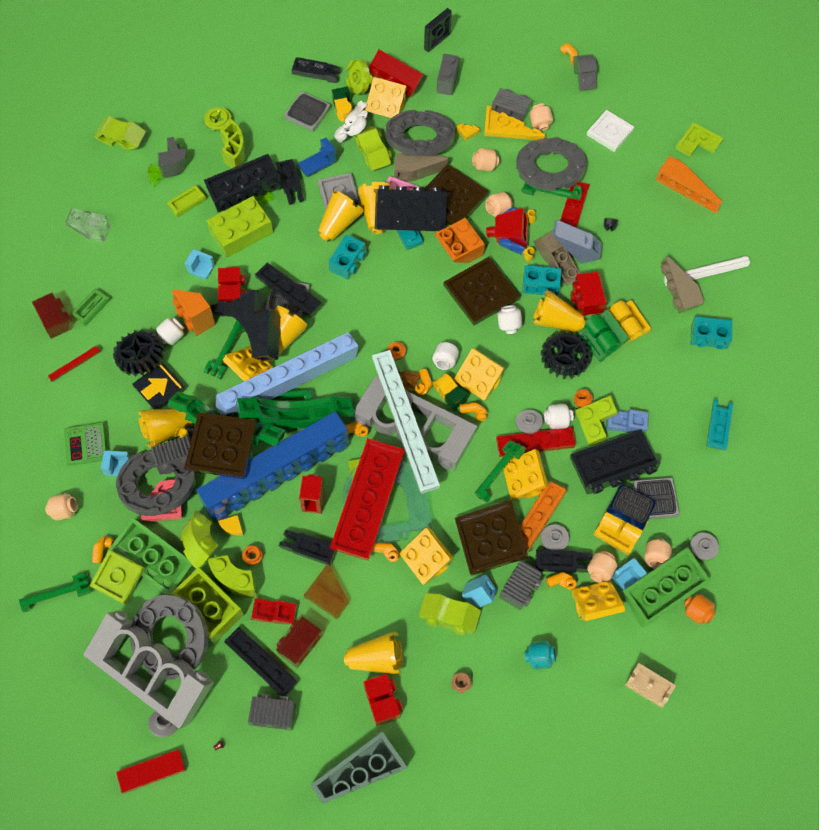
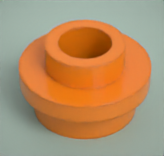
M393 342L387 348V351H391L394 360H400L405 356V346L400 342Z
M582 389L575 393L574 403L576 406L584 407L592 403L593 397L588 390Z
M255 545L246 547L242 553V558L248 565L258 564L263 557L261 549ZM255 553V558H249L250 554Z

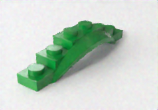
M178 391L168 402V407L174 408L179 412H185V420L191 421L194 424L196 423L198 412L221 415L197 397ZM270 423L257 424L253 444L258 446L261 441H265L268 444L277 446L284 438L286 430L273 426Z
M336 396L306 401H273L258 397L237 398L236 401L239 418H256L257 423H274V426L278 428H306L333 412H336L339 417H353L355 412L351 398H338Z

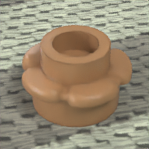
M456 673L453 676L451 687L457 690L458 693H465L466 690L471 688L472 682L468 674Z

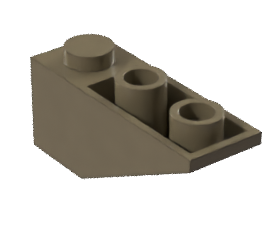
M396 153L394 178L413 182L439 173L448 164V157L440 155L406 156L403 153Z
M553 230L533 241L547 264L561 269V280L566 286L575 281L576 274H580L567 249L554 238Z
M666 257L661 262V271L666 276L667 288L672 293L673 306L677 309L678 313L703 305L704 300L699 286L670 257Z

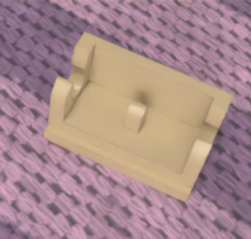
M640 663L634 668L625 684L626 687L661 708L667 703L670 694L676 687L675 684Z

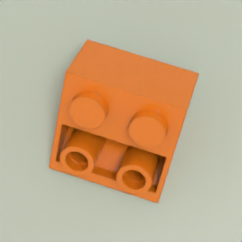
M466 218L435 233V237L453 262L470 263L484 254L485 244Z
M176 289L171 291L173 295L172 302L176 307L175 311L179 318H184V324L189 331H193L198 336L215 326L211 308L201 293Z

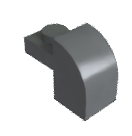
M594 55L573 56L574 74L578 73L579 90L597 88V65Z
M174 137L167 138V151L158 153V166L163 178L178 175L186 167V149H181L179 143L176 144Z

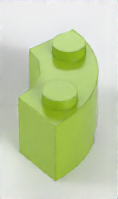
M108 116L101 121L93 137L113 147L115 144L122 146L124 150H131L139 146L146 131L132 121L122 122Z
M231 119L220 130L222 143L225 145L221 152L224 164L234 168L244 163L246 151L241 129Z
M370 126L363 129L359 134L353 135L360 153L363 152L365 163L371 171L391 164L390 150L382 143L381 133L378 129Z
M197 510L181 532V541H183L185 548L183 552L196 569L198 567L201 568L218 547V544L210 534L212 522Z
M228 555L208 559L210 569L221 587L236 596L257 597L251 570L236 568L231 563Z
M425 593L418 617L426 620L425 623L429 626H441L454 630L455 634L465 636L466 633L475 634L481 610L470 603L453 600L442 594Z

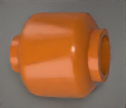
M697 594L694 597L690 596L684 603L686 607L685 615L699 625L708 624L716 614V610H714L715 604L702 594Z

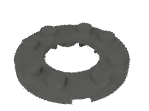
M408 110L396 114L387 122L385 135L390 146L406 156H436L452 145L455 133L452 122L442 114L425 110V112ZM422 125L432 128L437 135L433 140L428 139V142L424 140L413 142V139H407L403 133L409 127Z
M559 137L538 139L529 142L519 151L516 169L519 172L520 178L528 185L541 190L556 191V188H570L583 178L586 171V157L576 144L562 140ZM550 152H553L554 155L558 153L564 156V159L566 158L568 161V166L558 173H546L539 170L535 166L534 161L539 155H548Z
M151 450L142 454L140 451L128 459L118 473L116 479L118 496L122 504L136 514L145 516L165 514L181 506L189 498L195 487L196 472L186 471L184 467L173 471L175 474L174 485L171 489H168V492L160 493L155 497L145 496L138 490L139 479L146 471L155 468L156 464Z
M165 594L149 599L143 604L138 614H135L131 627L143 629L149 637L150 644H153V629L156 623L165 616L176 617L185 626L187 642L184 650L178 656L172 657V661L183 660L189 663L194 671L202 662L208 647V628L201 611L193 602L180 595ZM130 636L131 647L134 654L135 642L134 639ZM149 651L141 664L149 671V674L154 676L158 668V660L154 653ZM171 668L165 680L180 678V675L175 669Z

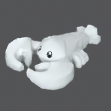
M359 101L355 109L346 117L345 124L335 131L334 136L338 142L341 143L346 139L347 134L353 136L359 134L365 128L367 123L365 118L368 112L363 109L367 106L366 102Z

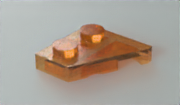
M327 564L304 594V597L338 620L349 605V601L332 569Z

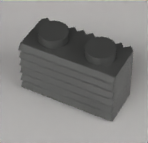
M443 54L437 78V93L453 95L459 71V56Z
M500 88L493 100L492 110L500 114L504 112L509 117H514L524 122L531 108L532 99H529L526 95L513 93L509 89Z
M189 435L151 447L160 475L171 474L174 470L185 467L191 443Z
M521 560L501 591L499 598L518 610H521L523 605L527 607L533 598L530 595L533 589L538 590L543 581L541 579L542 572Z
M258 694V697L252 696L248 719L250 726L292 730L296 708L295 702L291 701L292 698L279 696V699H272L267 694Z

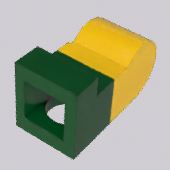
M348 86L332 89L335 111L338 119L342 122H345L346 117L352 112V106L349 103L350 91Z
M443 374L433 382L435 390L453 411L457 410L460 404L467 402L468 393L463 388L461 389L448 374Z

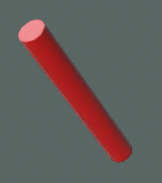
M94 346L49 374V379L53 382L99 353V348Z

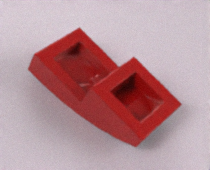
M255 598L250 620L293 625L296 604Z

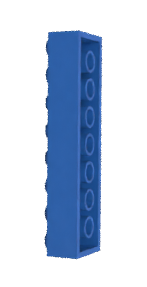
M331 413L281 441L277 446L274 445L249 459L245 479L219 476L196 489L203 506L213 522L225 519L232 511H238L246 503L260 499L269 490H276L283 482L293 480L297 474L303 471H309L318 462L328 460L332 454L344 451L349 445L348 430L337 413Z

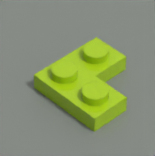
M693 122L675 149L691 157L698 146L714 154L722 143L723 138Z
M611 396L575 410L589 446L608 439L601 422L619 415Z

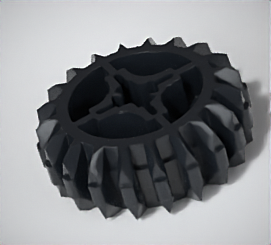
M143 329L139 332L134 330L132 334L127 332V336H121V341H117V346L113 348V358L116 366L128 376L132 374L135 377L139 373L142 376L144 372L150 373L152 368L157 369L156 364H162L161 359L164 358L163 352H165L162 340L159 339L157 334L152 333L150 330L145 332Z
M560 330L558 335L553 333L551 338L548 337L542 345L541 361L545 363V369L550 368V374L556 373V378L559 375H563V379H566V376L569 375L572 379L574 374L579 377L581 372L584 373L590 365L592 357L590 353L591 347L587 346V341H582L583 336L576 337V332L571 335L569 330L566 331V334H563ZM556 347L557 353L553 357L551 351ZM577 353L580 354L581 358L578 362L575 361Z

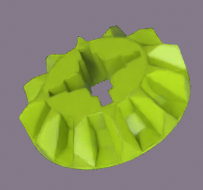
M221 107L210 109L204 116L207 128H211L213 131H220L232 119L230 112Z

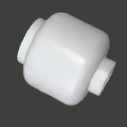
M504 306L497 313L499 329L506 331L507 334L516 333L517 329L522 327L521 311L516 306Z
M166 318L156 328L159 334L158 337L164 345L166 343L174 345L184 335V327L175 318Z
M439 343L435 348L432 360L441 370L451 369L456 364L459 350L452 343Z
M566 404L550 405L544 411L545 424L549 425L551 429L568 428L570 421H573V411L569 410Z

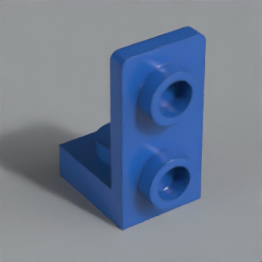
M326 137L320 140V152L298 163L299 168L306 177L336 162L335 148Z

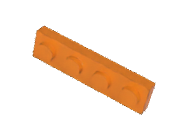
M551 481L547 483L548 487L543 489L520 525L528 553L567 493L565 488Z

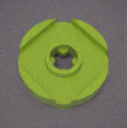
M365 59L351 60L346 70L349 71V77H346L347 86L352 93L364 94L369 84H372L373 77L369 72Z

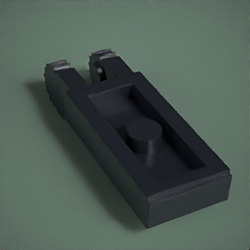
M296 57L291 71L293 75L320 80L325 79L327 82L335 83L338 81L337 74H340L341 69L336 65L334 66L326 62Z
M293 159L277 162L276 168L283 184L282 188L284 194H286L288 204H293V198L290 194L292 192H297L299 202H304Z
M289 530L284 531L283 535L288 539L295 540L296 543L293 545L280 541L278 545L280 548L325 565H331L336 551L330 549L331 543L302 533L298 534Z
M536 550V569L541 572L588 573V565L577 564V560H591L592 554L565 550Z

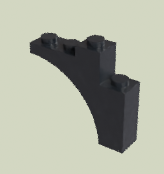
M248 290L247 293H240V299H233L232 302L219 301L218 304L210 305L213 314L220 317H233L243 326L250 341L252 358L262 362L278 360L281 316L273 313V310L266 309L265 295L260 294L258 290Z

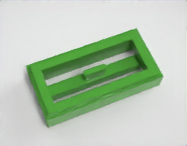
M95 288L73 310L71 316L74 319L76 318L78 322H82L84 326H87L110 299ZM86 306H87V309L79 316V314H80V313L86 308Z

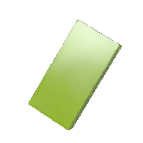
M195 185L168 201L167 205L178 218L207 199L204 193Z

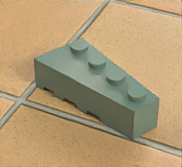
M381 732L310 786L322 804L403 771L408 767L385 734Z

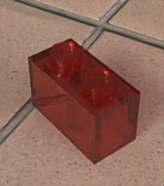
M53 292L32 301L51 339L71 330L68 324L71 322V319L67 312H62L61 309L64 306L60 298H55Z
M303 616L299 621L296 619L292 623L289 634L286 637L283 636L276 645L278 655L297 669L323 637L322 630Z

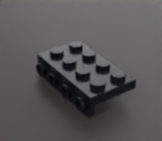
M269 154L204 179L217 212L227 210L252 196L254 198L259 197L264 193L283 186L280 175L277 173Z
M379 185V189H374V193H376L374 229L440 231L445 228L447 192H441V188H430V191H424V187H413V190H407V186H396V190H391L389 186Z
M642 430L570 454L571 462L587 495L590 493L598 494L604 491V488L610 486L615 488L626 480L634 481L640 475L646 473L651 475L658 471L661 464L659 459L656 460Z

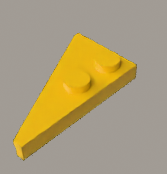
M487 105L484 136L527 140L545 138V134L536 128L532 130L526 127L524 122L514 117H509L504 112L500 114Z

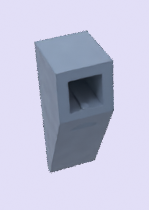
M559 220L555 221L553 229L554 238L581 264L600 259L602 244L594 235Z

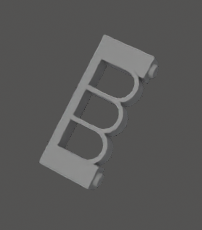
M375 376L356 406L353 418L355 422L363 426L366 425L371 428L373 425L375 430L381 434L392 435L396 433L398 441L403 444L395 422L385 424L377 418L387 399L379 377ZM405 390L412 410L428 417L427 422L420 431L423 441L435 421L452 429L443 446L439 448L429 447L425 441L424 444L430 458L438 459L441 467L455 471L476 435L477 426Z
M119 610L106 613L83 656L180 729L189 725L214 682L209 679L205 672L193 671L189 663L183 660L172 661L171 653L165 645L160 643L150 644L149 637L143 629L131 627L133 621L127 618L128 615ZM128 634L134 639L135 651L128 665L125 666L114 655ZM149 651L153 652L158 660V668L150 683L136 674ZM171 668L175 669L181 677L180 688L172 701L158 691Z

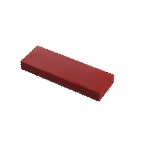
M178 749L117 771L116 774L121 793L125 794L186 770L181 752Z

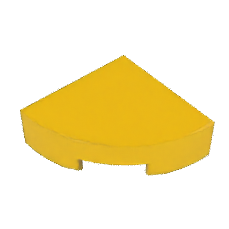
M459 124L456 126V131L465 141L480 132V129L475 125Z
M238 515L218 521L220 527L225 532L233 536L243 535Z

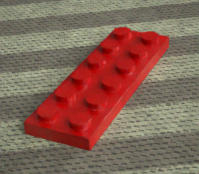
M367 438L330 546L331 550L369 561L405 449Z

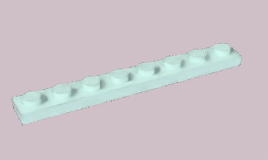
M391 351L372 355L373 363L420 494L439 489L440 485Z

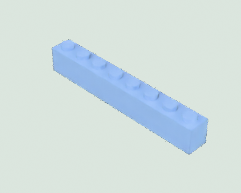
M349 332L217 394L216 408L223 416L236 417L238 416L237 398L258 397L271 400L355 359L358 345Z

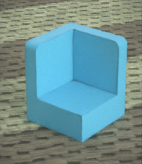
M195 249L192 250L185 261L188 273L205 280L208 279L215 267L212 256Z
M104 451L101 470L104 475L117 477L122 466L130 459L128 452Z
M633 558L619 568L612 578L622 590H625L647 575V573L636 559Z
M483 575L467 582L462 596L467 603L479 608L493 602L497 589L487 575Z

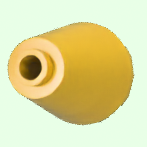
M372 182L371 186H366L365 183L358 188L368 229L373 234H381L384 231L374 229L376 196L374 189H379V185L389 186V189L393 190V186L390 187L389 183Z
M334 190L318 229L320 232L319 236L327 242L329 239L333 241L363 213L364 209L359 205L356 207L353 200Z
M549 290L544 292L546 297L544 300L540 299L533 316L536 320L532 321V324L578 332V330L584 328L586 320H584V316L553 292Z
M277 305L273 313L281 316L280 355L308 326L300 317L289 313V310Z
M174 408L142 410L138 412L139 415H142L141 418H138L144 439H149L150 443H147L149 448L155 447L173 437L177 428L183 427L187 429L192 426L191 421L185 420L186 413L179 412Z
M396 631L348 648L347 653H344L345 665L349 666L351 670L401 674L402 670H399V665H403L401 642L395 639L398 633Z

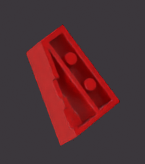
M378 49L369 66V72L372 77L407 86L405 95L408 98H411L423 75Z

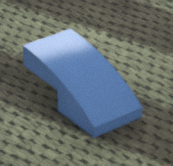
M631 409L628 412L617 411L619 415L606 419V430L624 432L642 430L644 432L648 429V412Z

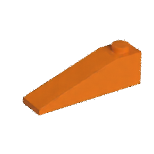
M669 156L659 169L656 181L716 214L718 213L722 201L680 160Z

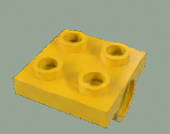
M373 77L365 111L392 118L402 112L404 108L407 86Z
M632 300L626 303L619 301L609 308V311L630 338L625 344L651 331L650 326Z
M251 346L229 353L223 359L243 381H247L274 368L268 361L262 362L252 358Z
M472 348L453 381L485 401L498 386L505 368L480 351Z
M536 449L523 454L519 460L511 459L503 469L511 500L516 501L523 497H536L542 493V489L548 487L540 454Z
M611 505L602 518L594 536L629 556L649 521L646 520L644 523H640L615 510Z
M430 527L425 528L399 553L423 585L442 574L454 559Z
M611 581L572 589V597L575 601L580 620L589 621L625 612L624 604Z

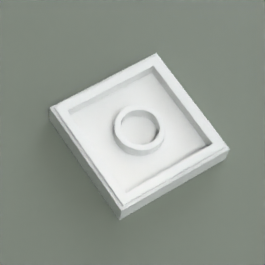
M606 110L587 131V136L615 152L634 131L635 127Z

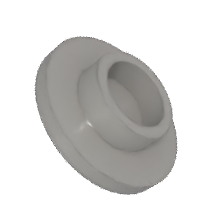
M524 410L516 417V426L524 433H535L541 429L543 424L542 416L534 410Z
M549 525L542 531L541 542L547 550H563L568 545L569 534L560 525Z
M699 533L692 538L690 549L696 558L711 560L717 555L719 545L712 535Z
M157 711L149 717L148 728L153 735L168 737L176 732L177 727Z

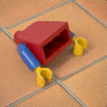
M509 208L504 213L495 217V226L486 227L487 237H495L500 246L520 255L523 253L524 259L531 261L534 256L530 254H534L535 249L533 247L525 249V246H527L528 223L533 224L535 222V211L530 209L526 212L524 208Z

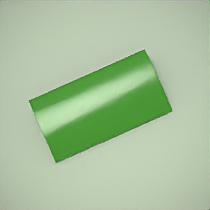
M133 517L109 548L145 567L142 576L166 594H171L196 569L184 553Z
M687 547L622 592L641 627H645L706 586L711 580Z

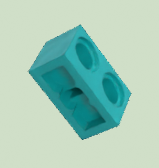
M346 234L328 261L329 271L348 280L352 274L356 273L359 262L363 261L366 257L365 243Z
M525 265L522 293L544 295V292L549 290L558 296L561 269L552 266Z
M695 316L691 324L690 345L728 349L732 341V320Z

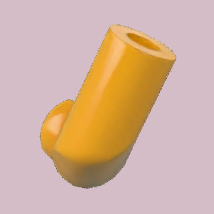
M565 43L560 47V50L563 54L568 53L570 55V62L574 65L573 56H578V51L570 43Z
M428 369L419 371L422 381L419 385L415 386V391L419 395L426 394L432 386Z
M478 403L460 404L461 414L473 412L477 415L476 418L479 421L487 419V410Z
M358 422L345 425L348 434L354 433L360 437H365L369 432L366 425L363 426Z
M103 536L95 543L92 556L93 563H102L103 551L106 547L110 548L114 543L112 537Z
M374 543L373 552L383 553L390 562H396L399 559V552L393 544Z
M564 572L546 578L549 588L559 584L567 589H574L577 585L575 578Z

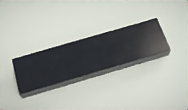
M268 262L255 274L258 280L310 318L323 306L320 300Z
M240 627L224 641L232 651L280 696L286 697L298 684L283 667Z

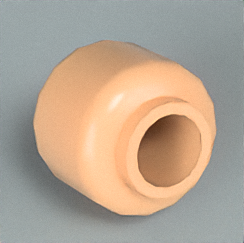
M538 104L532 107L529 113L532 127L540 131L549 129V126L553 123L550 107L545 106V104Z
M479 148L472 157V165L478 171L492 172L495 166L497 167L499 164V157L493 149Z
M505 192L490 195L485 203L487 212L494 217L512 208L513 205L511 197Z
M63 493L50 497L45 509L46 513L53 520L60 521L72 518L78 509V505L74 497L68 493Z
M663 539L649 541L646 544L644 560L649 567L656 569L669 560L672 554L671 545Z
M606 551L594 554L587 567L592 580L598 583L611 580L618 566L612 554Z

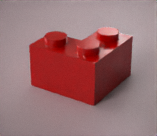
M599 272L576 274L575 282L572 283L573 290L570 291L571 302H574L575 308L581 310L582 316L603 313L607 303Z

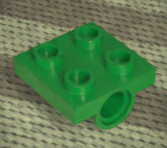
M608 309L601 315L597 314L589 318L584 324L585 328L578 332L580 336H583V340L588 342V347H591V351L600 362L630 340L627 333Z

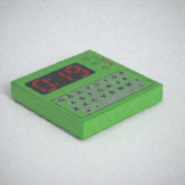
M103 422L64 429L68 466L102 461L103 453L107 451Z

